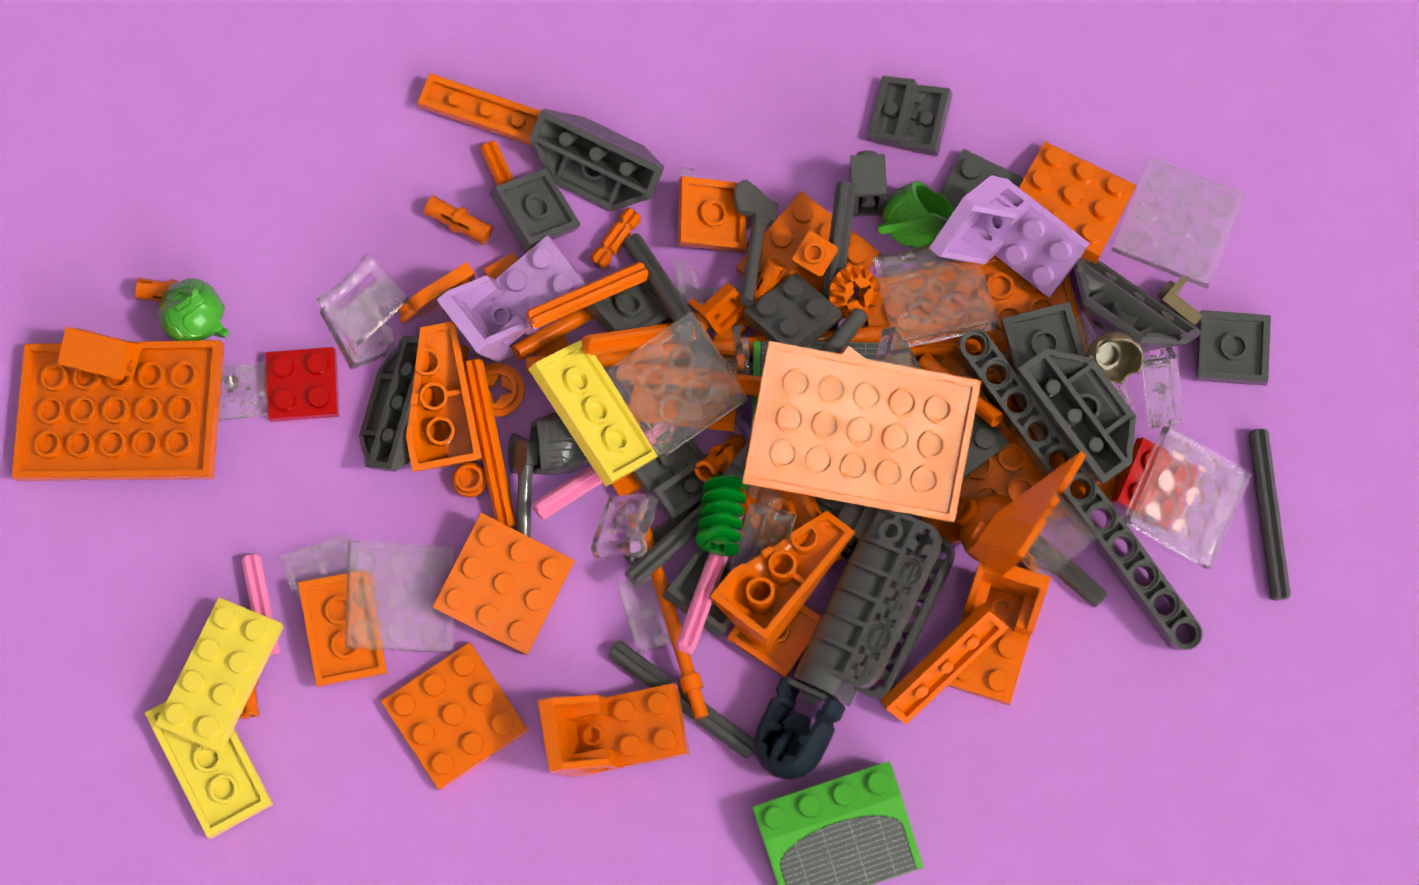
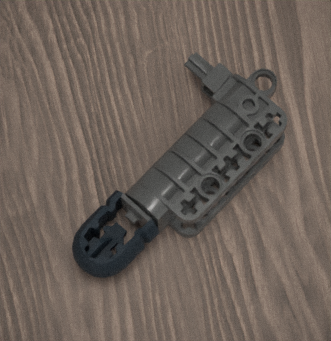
M820 497L815 498L822 513L825 511L830 512L855 531L853 538L857 540V543L792 677L793 679L781 677L775 689L778 697L770 700L757 727L754 737L755 754L761 766L771 775L788 780L806 776L821 761L835 732L833 723L841 720L846 709L844 705L850 707L856 692L858 691L874 699H882L895 687L955 559V550L952 545L942 538L938 530L931 524L917 519L918 515ZM941 546H943L942 551L946 554L944 559L938 558ZM932 568L939 571L937 576L931 572ZM929 577L932 583L931 589L926 594L920 595ZM916 602L923 603L922 608L915 605ZM911 613L916 617L914 624L911 622L907 623ZM902 632L908 635L906 640L901 637ZM899 641L901 644V652L896 658L890 659L894 651V648L897 642ZM886 665L893 667L891 672L886 669ZM882 676V679L886 682L883 688L877 687L875 691H872L873 685ZM799 692L803 694L801 700L816 707L818 702H824L822 708L815 715V722L811 729L809 728L811 719L795 711L792 717L787 718L789 712L795 707V699Z

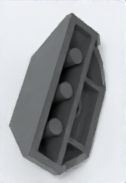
M543 108L529 139L533 148L536 149L544 169L547 168L556 185L610 211L651 199L664 170V166L644 145L583 116Z
M1082 257L1074 265L1085 314L1093 318V323L1102 330L1119 331L1128 334L1139 343L1143 352L1186 345L1198 338L1202 333L1193 324L1098 260L1095 264Z
M403 336L398 342L399 346L390 353L377 372L359 434L361 449L365 457V467L369 469L395 472L410 462L406 432L415 374L418 336Z
M1046 348L1017 369L1026 388L1073 452L1078 454L1082 451L1087 455L1082 464L1097 481L1103 485L1132 464L1136 415L1094 358Z

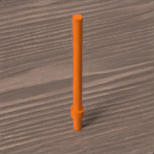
M640 515L633 518L643 553L645 554L655 545V540L647 515ZM661 565L651 574L652 582L682 678L679 679L682 691L688 695L695 719H701L709 715L701 692L704 686L700 673L695 672L690 654H685L676 649L675 644L682 627L675 605L663 597L669 586L663 566Z

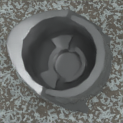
M557 412L536 418L531 423L529 440L538 442L537 465H534V474L556 475L571 473L590 463Z

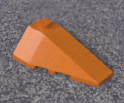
M453 321L420 327L406 432L412 472L482 461L457 328Z
M1080 451L998 511L987 522L981 519L969 536L974 541L967 551L1001 576L1006 574L1024 558L1047 522L1045 519L1060 501L1057 495L1062 494L1068 487L1087 455Z
M825 511L791 532L789 537L773 547H767L757 557L732 569L710 595V599L742 633L768 651L791 623L851 540L855 531L830 512Z

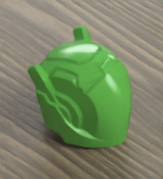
M914 181L897 189L887 199L882 214L883 224L879 225L877 229L879 234L888 233L895 242L904 247L921 249L932 245L955 208L939 191L933 192L926 184Z
M196 278L185 279L178 283L172 282L165 291L158 311L159 322L164 333L173 340L199 341L205 340L212 335L225 338L230 333L221 323L225 310L224 304L215 289L208 283Z

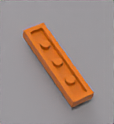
M429 73L417 102L419 108L530 146L532 144L529 139L540 114V110L432 73Z
M982 603L880 700L886 710L907 725L1009 628L1008 625L987 605Z

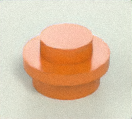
M465 463L459 466L453 474V486L457 493L463 497H477L487 487L485 470L478 464Z

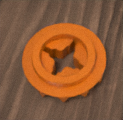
M850 265L840 270L832 280L829 289V301L841 310L842 318L846 319L854 308L861 309L867 315L869 308L876 307L873 301L875 295L880 293L876 288L878 279L872 275L870 269L861 265ZM854 286L861 288L857 293V300L850 298L854 294Z
M493 363L484 367L488 387L495 388L496 383L501 378L503 389L508 391V393L499 396L496 404L493 394L490 392L494 417H507L511 412L519 409L525 397L523 379L517 370L507 364Z

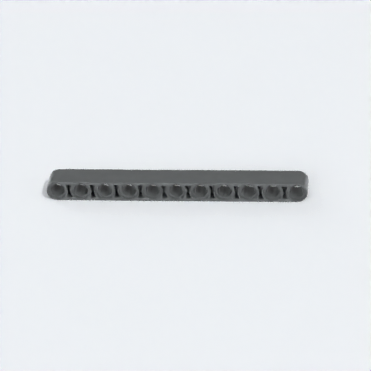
M979 329L967 331L957 341L955 346V352L959 361L973 379L981 380V391L990 403L1004 413L1002 420L1043 476H1048L1055 470L1049 464L1051 453L1060 454L1065 462L1076 454L991 338ZM968 339L977 340L982 348L981 354L978 356L969 354L965 349V341ZM994 367L1001 372L1002 382L1000 384H992L987 380V368ZM1009 396H1017L1021 399L1023 403L1021 413H1014L1009 410L1007 406V398ZM1030 424L1039 425L1043 429L1044 437L1041 442L1033 441L1029 437L1028 427ZM1081 464L1068 487L1062 494H1058L1059 498L1165 643L1171 649L1177 651L1197 647L1203 637L1200 624L1084 465ZM1073 481L1081 482L1084 485L1086 493L1083 499H1076L1071 495L1070 485ZM1094 510H1100L1105 514L1106 524L1103 528L1093 525L1091 514ZM1116 538L1122 539L1127 545V553L1124 557L1117 556L1112 550V543ZM1137 567L1144 568L1147 571L1148 581L1145 586H1140L1134 581L1133 573ZM1158 596L1165 597L1169 602V610L1165 615L1159 614L1155 609L1154 602ZM1181 624L1185 625L1190 631V639L1186 644L1180 643L1176 638V629Z

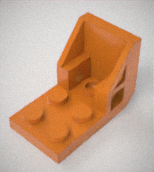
M979 561L960 624L984 603L1001 617L1009 628L964 669L948 687L1008 706L1010 705L1029 639L1034 631L1051 577L1014 566L1001 576L982 561Z
M671 683L610 697L584 695L538 700L550 773L567 777L588 776L690 754L678 684Z

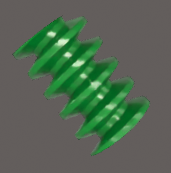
M716 476L706 480L703 484L704 494L701 497L702 507L699 510L700 520L697 524L699 532L696 534L695 540L698 547L708 553L718 556H733L739 552V546L734 543L741 540V534L736 530H740L743 527V521L739 517H742L745 513L741 505L746 502V495L742 492L748 489V484L742 483L741 478Z

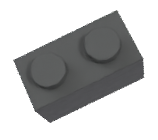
M865 150L858 152L856 155H850L849 182L857 185L853 216L882 215L887 198L885 154H877L875 151Z

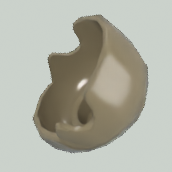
M1110 331L1100 335L1089 345L1086 357L1094 358L1112 383L1117 382L1121 384L1130 375L1141 372L1145 358L1139 343L1128 334L1119 331Z

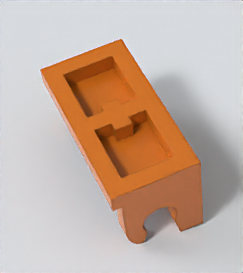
M66 326L57 364L123 380L125 376L132 378L143 344Z

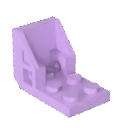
M991 175L962 198L929 249L939 257L985 264L992 257L997 256L1050 298L1090 243L1010 180Z
M547 235L496 279L485 275L447 290L437 301L478 354L501 362L514 355L511 348L513 344L548 325L546 324L536 329L531 328L525 317L528 309L587 283L553 239Z

